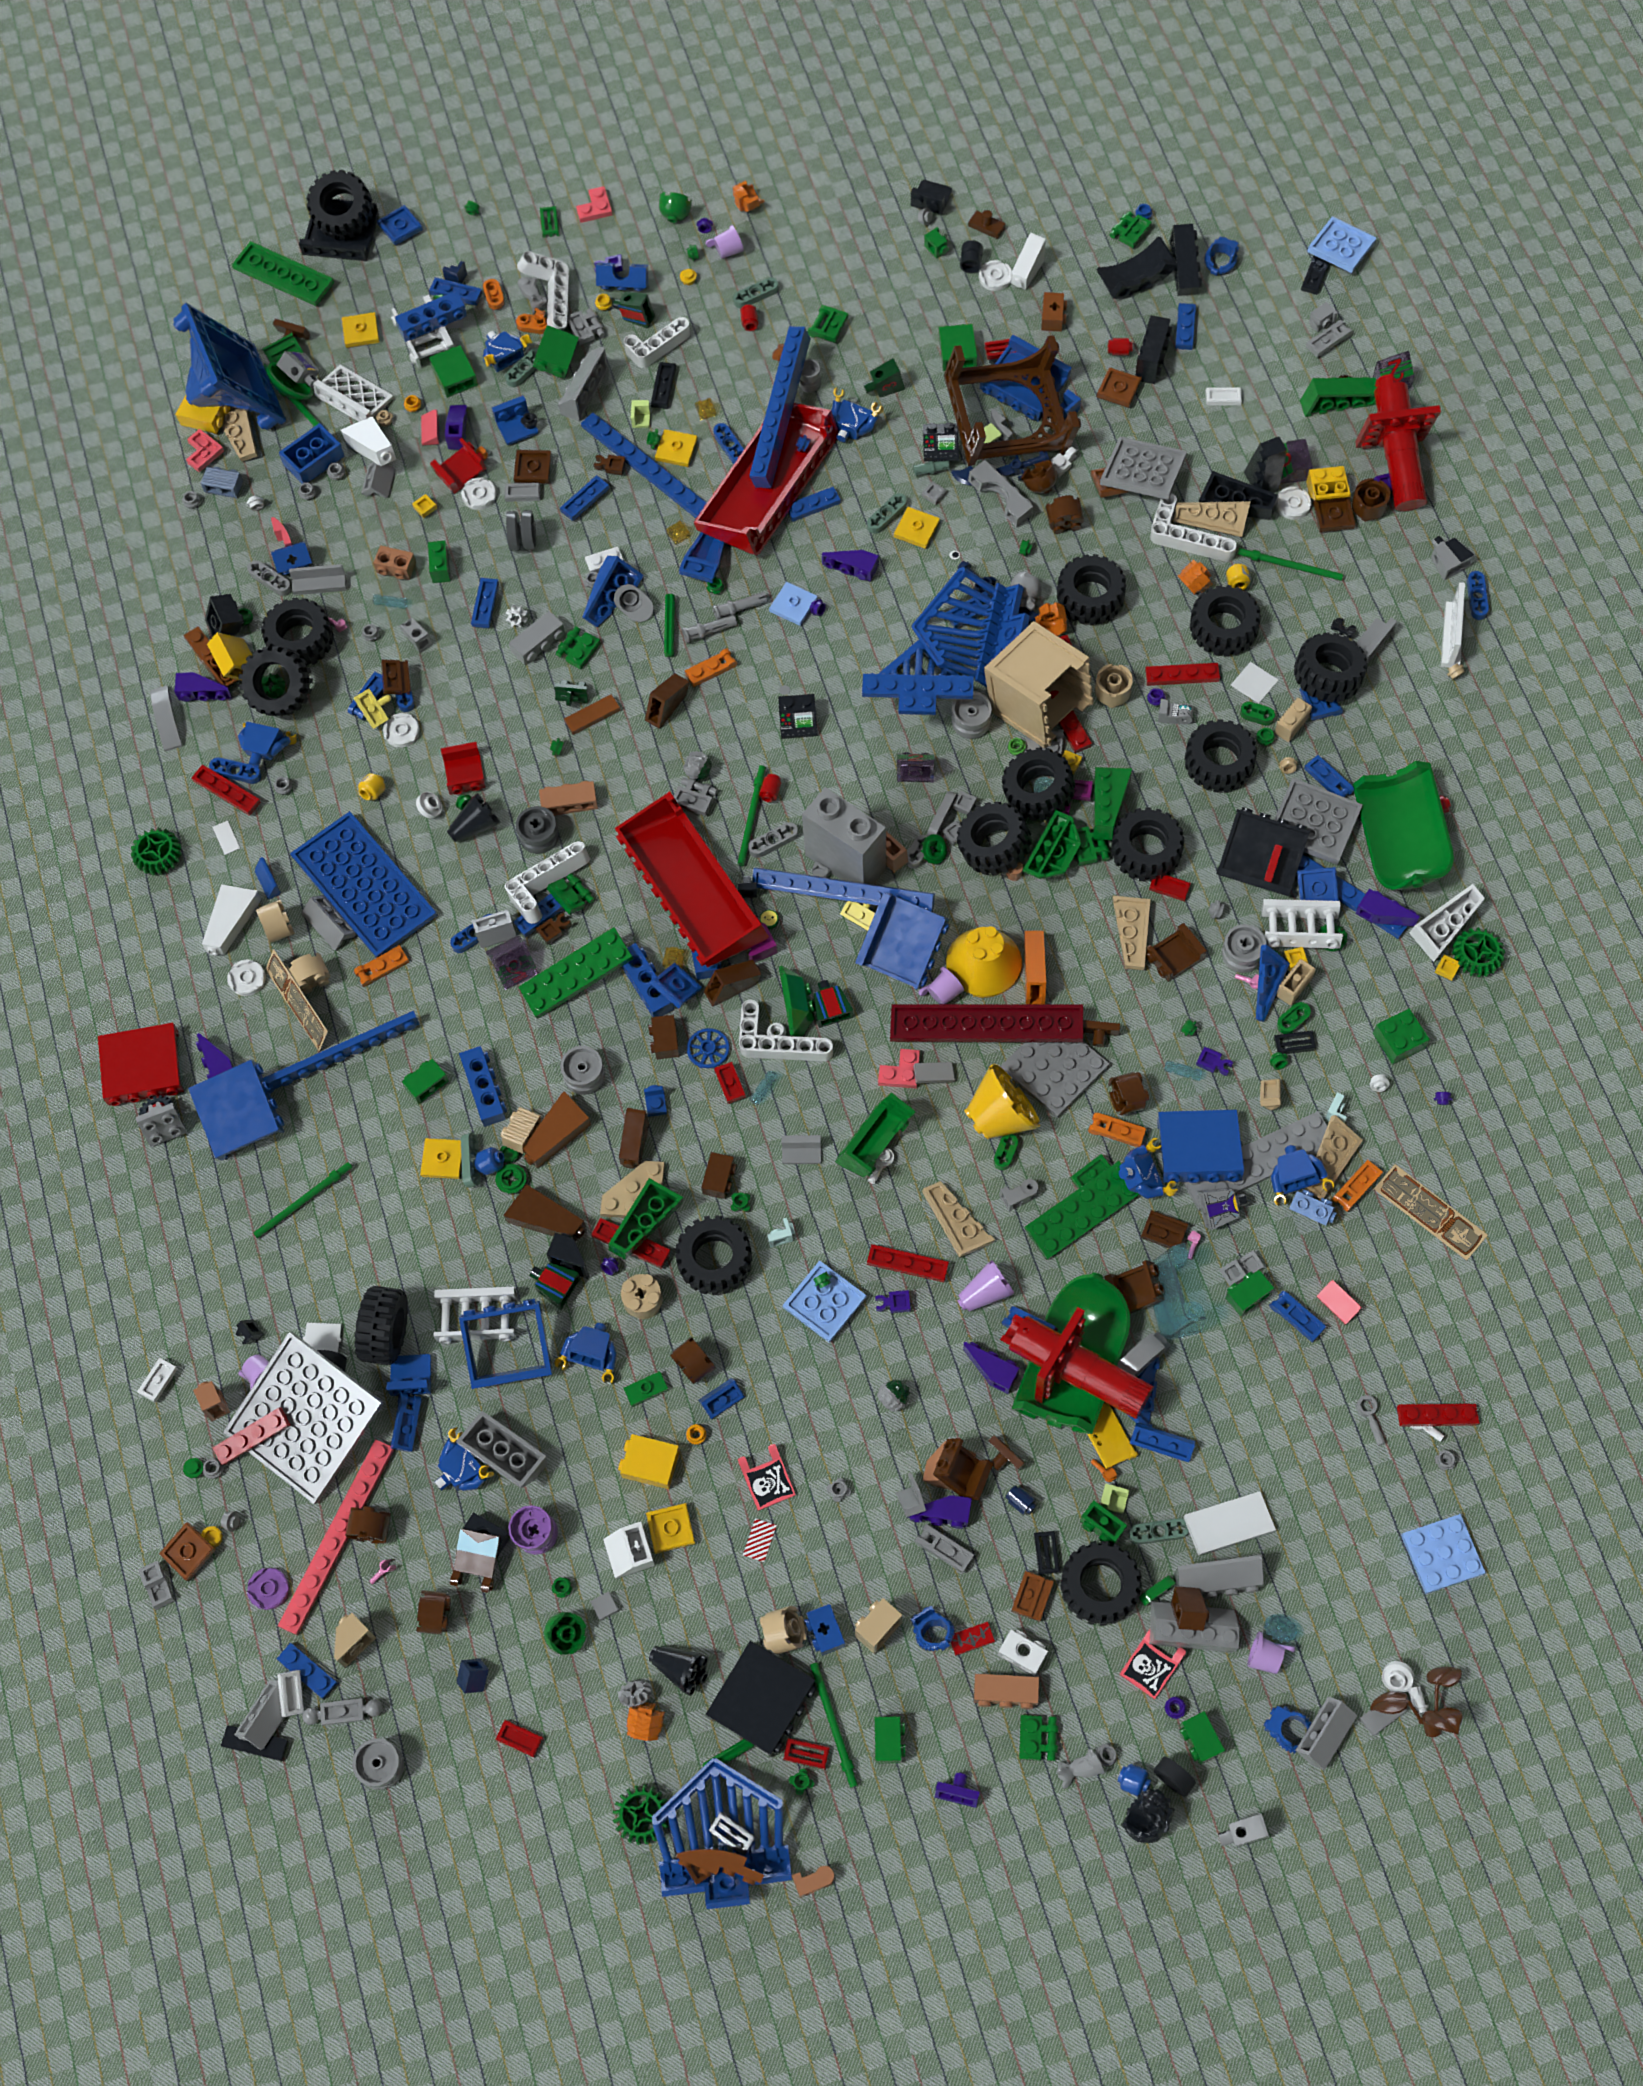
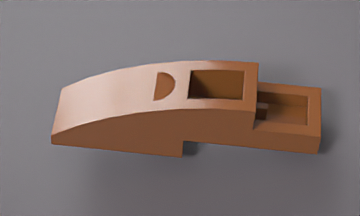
M199 626L183 635L195 652V655L219 684L229 687L238 681L237 679L227 678L222 675L207 646L209 639Z
M694 1849L679 1852L675 1856L680 1859L678 1864L687 1868H691V1865L700 1868L699 1873L711 1877L712 1873L717 1875L720 1866L723 1867V1873L732 1877L735 1876V1873L744 1876L742 1881L751 1885H755V1882L761 1883L764 1876L761 1873L744 1867L746 1857L723 1850Z

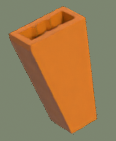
M1025 931L1026 1004H1045L1046 967L1044 931Z

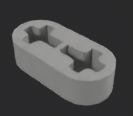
M926 835L918 836L907 852L908 863H906L909 868H918L924 861V855L921 852L922 848L919 849V845L924 842V837H927ZM917 854V860H914L912 862L911 858H914V856Z

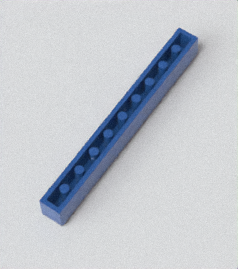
M789 326L749 475L755 487L772 488L811 340L805 327Z

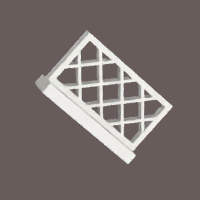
M339 365L322 381L316 380L313 383L316 397L358 422L371 416L374 417L393 400V395L342 365ZM342 372L347 377H337V375ZM349 381H358L360 384L350 385ZM337 382H348V385L338 386ZM336 383V386L329 387L327 384ZM361 389V393L351 394L350 390ZM363 389H371L373 392L363 393ZM349 390V394H341L340 392H338ZM374 397V401L364 402V398ZM376 397H385L384 400L376 401ZM362 398V402H355L352 399ZM375 406V408L372 411L368 410L365 407Z
M1459 582L1453 602L1446 601L1441 667L1450 668L1457 663L1460 666L1465 583Z

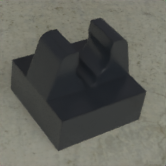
M743 876V883H738V892L742 898L758 897L757 883H751V876Z
M253 1319L241 1320L236 1325L238 1328L236 1336L245 1337L242 1344H250L264 1335Z

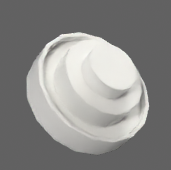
M424 792L418 796L416 806L424 817L432 819L442 812L441 800L434 793Z
M1393 1661L1384 1667L1382 1682L1390 1691L1406 1692L1413 1685L1414 1673L1406 1663Z

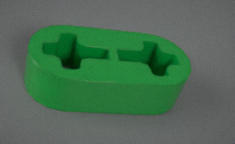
M1245 702L1241 706L1240 715L1245 720L1265 726L1272 724L1274 721L1275 712L1270 707L1254 702ZM1265 714L1269 715L1267 719L1264 718Z
M1004 1135L1000 1140L994 1155V1166L999 1170L1008 1169L1012 1163L1018 1146V1139L1015 1135ZM1012 1140L1013 1145H1010L1007 1150L1005 1142ZM1003 1154H1005V1155H1006V1159H1005L1006 1162H1003V1164H1000V1163H999V1159H1001L1002 1156H1003Z
M1168 1575L1144 1592L1139 1599L1146 1607L1151 1604V1601L1157 1600L1172 1589L1176 1582Z

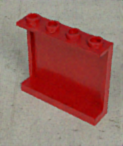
M173 1022L98 1036L102 1096L107 1105L118 1106L125 1102L136 1103L141 1099H153V1096L159 1098V1095L174 1096L184 1092L180 1082L176 1037H179V1033Z

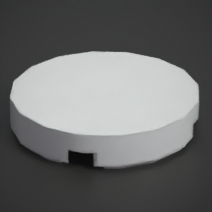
M999 260L986 262L979 270V282L988 290H1003L1011 283L1012 269L1008 264L1001 263Z
M480 477L467 481L461 491L464 504L474 510L488 508L494 503L497 496L493 483Z
M1287 487L1279 492L1276 510L1285 518L1292 520L1300 519L1309 512L1311 498L1305 490L1302 491L1298 487Z
M399 713L391 716V719L384 723L383 733L390 745L403 748L410 746L417 740L420 729L417 720L411 715Z
M249 959L241 960L232 966V969L228 972L227 980L230 988L237 995L251 996L263 988L266 974L259 963Z

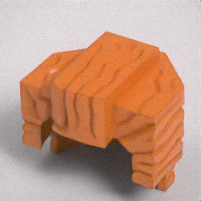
M746 180L732 187L735 205L740 211L749 212L765 202L764 199L760 200L757 196L753 184L747 185Z
M1192 560L1178 575V578L1194 595L1198 592H1205V590L1213 585L1209 579L1212 576L1211 573L1201 562L1197 563L1195 560Z
M1055 602L1054 604L1045 603L1039 607L1040 614L1035 617L1036 623L1056 636L1066 632L1067 618L1064 605Z
M644 1702L641 1705L629 1707L626 1725L628 1727L627 1735L634 1739L645 1741L658 1740L659 1733L663 1729L665 1712L655 1710L656 1703L652 1704V1702Z

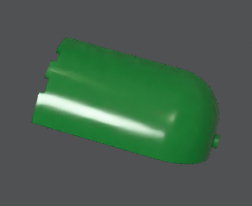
M1414 761L1408 766L1396 770L1397 774L1388 777L1386 774L1363 775L1353 783L1356 801L1363 804L1359 813L1373 870L1377 880L1387 889L1406 890L1428 885L1448 874L1453 865V848L1431 763Z
M1093 1272L1092 1274L1078 1276L1068 1282L1057 1294L1044 1321L1056 1326L1057 1332L1062 1334L1077 1307L1085 1310L1084 1318L1086 1321L1084 1323L1083 1340L1080 1345L1117 1366L1130 1329V1314L1127 1303L1121 1292L1110 1282L1103 1279L1104 1277L1101 1274ZM1029 1361L1011 1409L1031 1419H1035L1036 1416L1047 1420V1425L1059 1429L1067 1426L1071 1427L1073 1432L1092 1434L1104 1401L1064 1380L1061 1381L1060 1385L1054 1382L1053 1392L1049 1399L1045 1398L1042 1403L1036 1401V1381L1041 1367Z

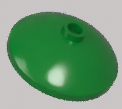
M270 363L267 366L268 378L281 395L299 400H306L312 397L314 391L308 384L294 382L276 365L277 363Z

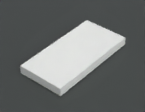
M1260 1491L1183 1516L1198 1556L1276 1531Z

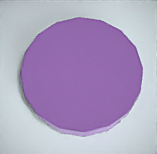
M260 1569L249 1579L247 1596L251 1603L259 1609H275L286 1600L289 1593V1582L286 1576L277 1569Z

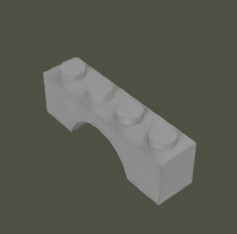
M984 460L969 472L968 481L979 492L994 491L1003 496L1007 504L1004 516L1015 527L1031 516L1032 503L1025 499L1019 490L1008 482L1005 476L1000 475L992 464Z

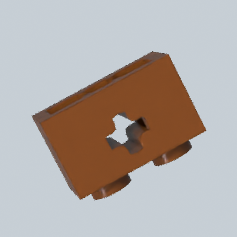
M1044 292L1041 331L1062 332V325H1066V314H1063V311L1067 310V300H1064V293Z

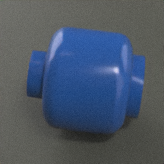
M490 1147L477 1153L474 1164L478 1172L490 1175L502 1169L505 1158L501 1151L495 1147Z
M1129 1764L1127 1767L1123 1766L1118 1777L1120 1788L1134 1796L1142 1794L1145 1790L1148 1791L1151 1780L1148 1779V1771L1134 1764Z

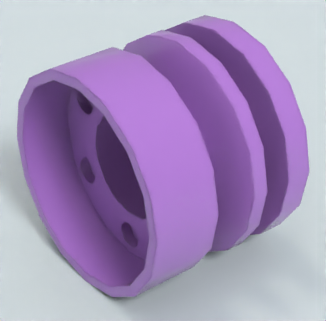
M533 1505L524 1506L517 1510L510 1519L508 1526L509 1535L512 1541L526 1553L533 1555L543 1554L549 1551L556 1543L558 1526L555 1520L542 1508ZM533 1530H538L539 1533H538V1535H537V1534H533L532 1531H533Z

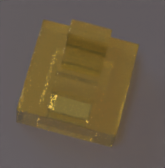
M711 398L703 401L699 400L695 403L700 420L716 416V410Z
M678 521L666 528L667 535L675 545L690 537V532L682 521Z
M666 947L663 967L668 968L673 963H676L682 969L685 950L678 949L677 947Z

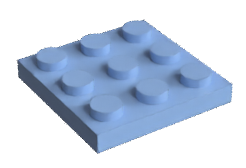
M1332 216L1309 245L1307 252L1352 273L1375 244L1376 237Z
M819 1261L782 1307L830 1343L865 1301L867 1295ZM827 1271L829 1276H832L829 1279L831 1283L825 1287L814 1286L815 1282L813 1279Z
M1461 1514L1402 1533L1401 1535L1425 1594L1485 1574Z

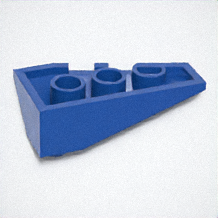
M607 555L596 577L582 618L593 626L598 627L617 607L614 602L616 590L626 584L638 587L644 575L618 556Z

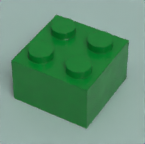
M1410 1008L1376 1024L1372 1033L1392 1065L1426 1049L1430 1041Z

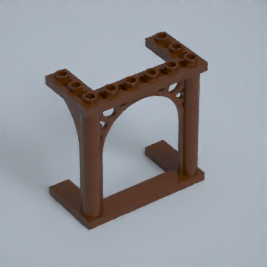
M1054 335L1047 336L1044 346L1031 356L1004 364L963 368L965 357L962 346H954L944 373V379L968 466L975 465L976 461L981 459L1039 453L1040 451L1059 450L1060 454L1064 455L1072 446L1074 438H1076V434L1081 427V421L1077 417L1076 411L1069 412L1065 421L1063 418V407L1060 406L1059 393L1055 389V379L1050 372L1051 366L1055 362V357L1059 352V344L1056 342ZM1039 378L1040 384L1034 386L1031 384V380ZM994 381H1014L1029 388L1039 399L1043 409L1042 423L1038 430L1028 437L984 443L986 434L983 423L976 422L973 430H971L959 385ZM1044 427L1052 428L1054 434H1048Z

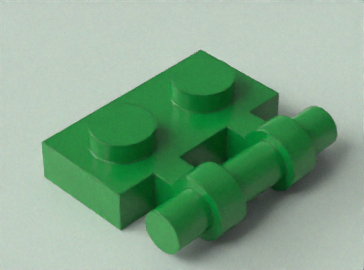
M1128 211L1122 215L1120 222L1112 227L1109 236L1114 239L1117 235H1120V242L1134 248L1149 230L1152 221L1139 214L1132 218L1133 213Z
M575 626L573 630L568 632L565 641L558 645V650L555 654L560 658L563 654H566V662L581 670L601 642L600 639L587 632H584L581 637L578 636L581 629ZM575 642V646L570 648L571 643Z
M1089 827L1077 829L1081 841V846L1076 853L1079 866L1096 863L1097 855L1102 856L1103 861L1110 859L1109 847L1106 845L1105 840L1093 839V832L1090 833ZM1094 840L1098 842L1099 847H1094Z
M572 873L567 876L570 882L567 883L561 878L548 884L547 887L549 893L569 915L583 909L585 900L589 904L595 901L592 892L581 884L582 881ZM574 889H577L579 891V894H576Z
M1020 1716L1019 1760L1041 1761V1752L1047 1753V1761H1056V1753H1058L1056 1733H1059L1057 1717H1048V1725H1042V1716ZM1042 1733H1048V1745H1041Z

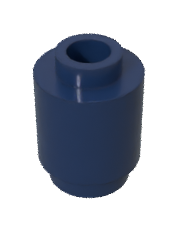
M1016 1485L1011 1488L1005 1497L1008 1503L1023 1516L1026 1513L1030 1515L1037 1506L1035 1504L1036 1499L1022 1487L1018 1488Z

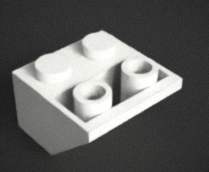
M641 1521L620 1528L603 1539L615 1579L655 1566Z

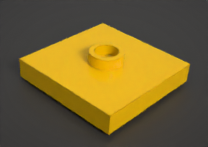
M375 312L342 317L346 348L379 343Z
M664 429L655 454V461L689 467L698 440L697 435Z
M907 507L894 532V538L926 549L940 522V518Z
M425 1138L420 1172L421 1177L460 1179L462 1165L461 1140Z
M686 1503L646 1512L655 1554L695 1544Z

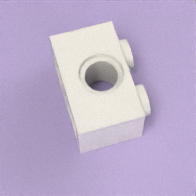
M1010 1630L998 1651V1656L1035 1677L1047 1656L1048 1651L1045 1650L1046 1647L1038 1641L1033 1643L1026 1639L1027 1635L1019 1630L1015 1632ZM1020 1647H1027L1030 1653L1027 1656H1021L1018 1653V1649Z

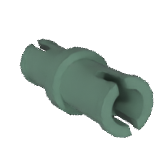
M928 461V463L913 465L915 476L949 470V461Z

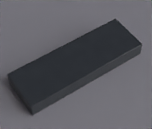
M1313 255L1301 291L1315 295L1318 294L1329 262Z
M659 362L650 403L652 408L668 409L676 372L675 363Z
M227 1725L221 1747L283 1761L288 1745L287 1739L271 1736L264 1749L260 1750L249 1741L239 1739L234 1735L238 1727Z

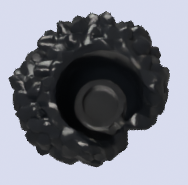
M1151 1788L1149 1791L1145 1790L1143 1794L1138 1795V1799H1134V1803H1131V1807L1127 1809V1816L1121 1823L1129 1837L1136 1842L1153 1843L1159 1841L1162 1834L1169 1831L1175 1809L1171 1806V1800L1165 1797L1159 1789L1153 1790Z

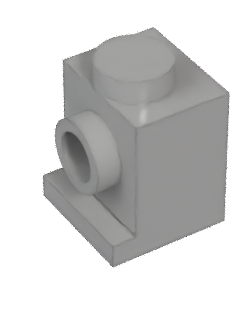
M1325 302L1311 312L1309 324L1314 330L1319 332L1330 324L1336 323L1338 312Z

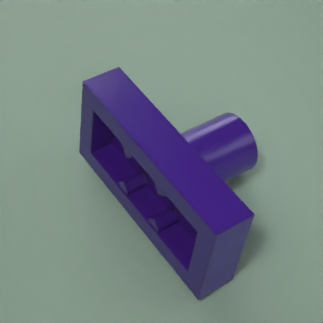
M955 1773L953 1785L937 1782L934 1798L976 1808L980 1792L966 1789L967 1775Z

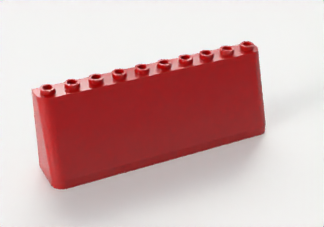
M794 403L772 488L755 487L749 477L763 426L762 423L698 517H696L694 521L696 529L749 554L759 555L837 440L838 428L831 410ZM807 435V438L810 439L805 452L797 451L796 443L799 437Z
M670 791L614 828L618 833L615 837L621 846L623 844L626 845L627 848L624 850L629 858L634 857L636 860L633 864L639 872L643 870L645 873L642 877L647 885H653L651 891L655 897H661L663 900L660 904L665 912L668 910L671 912L669 918L673 924H679L681 927L678 931L683 939L686 937L689 939L687 945L693 953L697 951L699 954L696 958L701 966L706 965L708 968L770 938Z

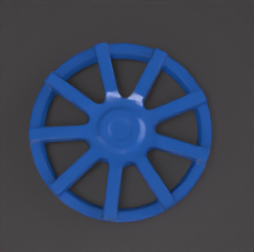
M711 1028L695 1032L687 1043V1055L691 1062L699 1068H716L726 1061L730 1050L729 1041L722 1032ZM707 1032V1040L703 1041L699 1034ZM711 1032L719 1034L714 1041L710 1040ZM694 1037L700 1041L701 1045L691 1044ZM723 1038L726 1044L716 1046L715 1044ZM690 1048L700 1049V1051L691 1055ZM726 1048V1052L724 1055L716 1051L718 1049ZM703 1054L700 1063L694 1059ZM713 1055H716L721 1059L715 1063ZM707 1056L710 1058L711 1064H704Z

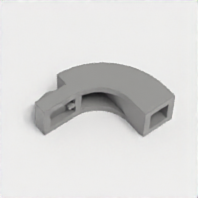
M1158 1331L1154 1334L1151 1333L1132 1348L1119 1361L1117 1366L1137 1377L1152 1361L1168 1351L1172 1345Z

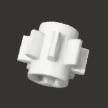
M513 604L511 609L506 611V614L509 615L506 621H509L511 626L518 625L521 627L522 622L526 623L528 620L525 617L528 611H524L522 605L516 607Z

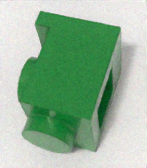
M938 227L924 235V247L936 259L949 251L948 241L944 235L939 233Z

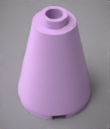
M991 1260L958 1295L960 1299L957 1301L963 1310L968 1309L970 1312L1014 1294V1291L996 1264Z

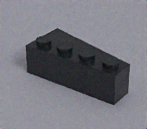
M1193 224L1173 225L1169 243L1172 245L1171 254L1178 264L1174 271H1177L1175 273L1177 296L1198 295L1199 288H1202V278H1199L1198 272H1200V262H1197L1199 247L1195 245L1197 230H1194Z
M1150 315L1136 365L1135 376L1141 377V382L1155 384L1156 378H1160L1162 368L1159 366L1164 363L1165 354H1163V351H1167L1169 344L1167 337H1171L1173 328L1170 326L1171 319Z
M1279 436L1260 443L1244 470V474L1251 485L1272 493H1276L1279 490L1287 448Z
M1212 471L1199 502H1250L1247 517L1271 520L1277 507L1279 495Z

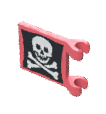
M775 1444L768 1446L772 1461L755 1468H749L744 1456L738 1458L739 1466L758 1511L796 1496Z
M1149 1629L1119 1675L1155 1700L1185 1656L1186 1651L1180 1647L1172 1659L1149 1644Z

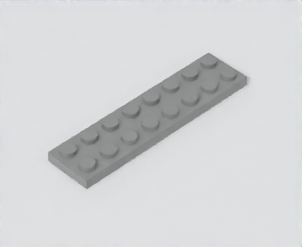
M1319 1111L1242 1146L1244 1165L1242 1180L1236 1182L1218 1181L1212 1183L1200 1181L1197 1183H1182L1198 1211H1201L1197 1191L1230 1188L1237 1194L1271 1178L1274 1167L1278 1164V1157L1286 1155L1285 1148L1289 1145L1296 1146L1297 1151L1304 1149L1307 1155L1312 1154L1316 1156L1327 1125Z

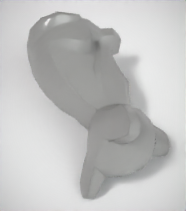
M522 277L518 280L519 289L522 295L530 300L532 313L535 314V308H540L542 304L547 303V299L539 295L538 285H536L538 282L537 278Z
M1092 1749L1088 1750L1087 1755L1075 1759L1071 1764L1059 1762L1057 1774L1059 1779L1063 1781L1062 1787L1064 1789L1069 1787L1074 1776L1093 1777L1105 1773Z

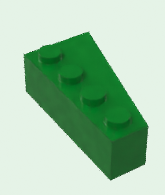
M1376 377L1312 378L1300 399L1305 417H1309L1312 415L1311 413L1319 412V415L1326 414L1327 410L1336 409L1338 412L1352 406V409L1375 405Z
M1095 767L1093 839H1113L1114 829L1117 826L1127 790L1131 783L1132 768Z

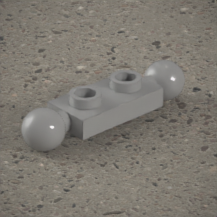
M363 1698L320 1703V1711L315 1708H307L303 1712L302 1718L308 1725H313L321 1719L322 1726L365 1721L364 1714L367 1713L372 1717L378 1716L382 1712V1704L379 1700L373 1699L364 1705Z

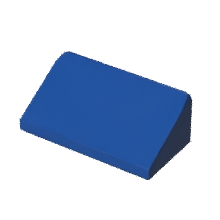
M261 857L256 865L255 873L267 899H272L281 895V892L265 859Z
M730 1378L698 1401L710 1419H713L745 1396L736 1381Z

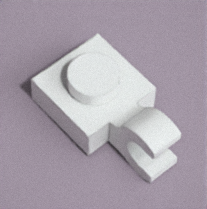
M1070 447L1064 456L1059 453L1051 459L1057 470L1058 477L1062 476L1072 467L1071 461L1077 457L1075 455L1077 450L1073 447Z

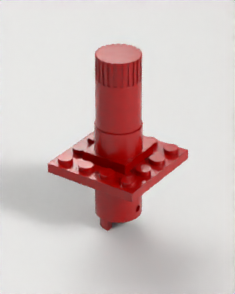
M1387 374L1379 377L1375 382V387L1377 388L1374 391L1377 413L1368 415L1355 444L1356 448L1369 449L1372 446L1384 447L1395 509L1398 511H1410L1421 508L1427 503L1418 442L1425 440L1441 413L1440 405L1412 409L1407 383L1393 382L1392 374Z
M1077 1307L1062 1334L1029 1316L1023 1319L1016 1314L1014 1315L1009 1329L1005 1335H1002L1000 1341L1008 1344L1010 1351L1041 1367L1036 1381V1401L1042 1403L1045 1398L1049 1399L1053 1392L1054 1382L1060 1385L1061 1381L1064 1380L1137 1419L1147 1403L1154 1386L1080 1345L1085 1328V1310Z

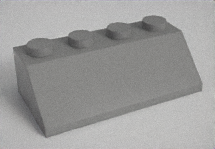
M604 347L588 352L586 357L581 360L580 368L578 371H575L571 384L567 385L564 396L559 399L558 407L562 416L580 421L608 371Z
M483 1411L479 1413L456 1441L457 1444L519 1488H523L535 1481L547 1466L546 1455Z
M1256 1555L1178 1566L1174 1573L1176 1586L1199 1588L1201 1595L1205 1596V1599L1216 1598L1217 1594L1223 1593L1226 1596L1237 1595L1238 1591L1245 1590L1246 1593L1258 1592L1264 1584L1262 1556Z
M1151 1601L1149 1644L1233 1653L1239 1649V1625L1235 1611L1206 1607L1209 1610V1621L1205 1623L1204 1631L1178 1629L1171 1603Z

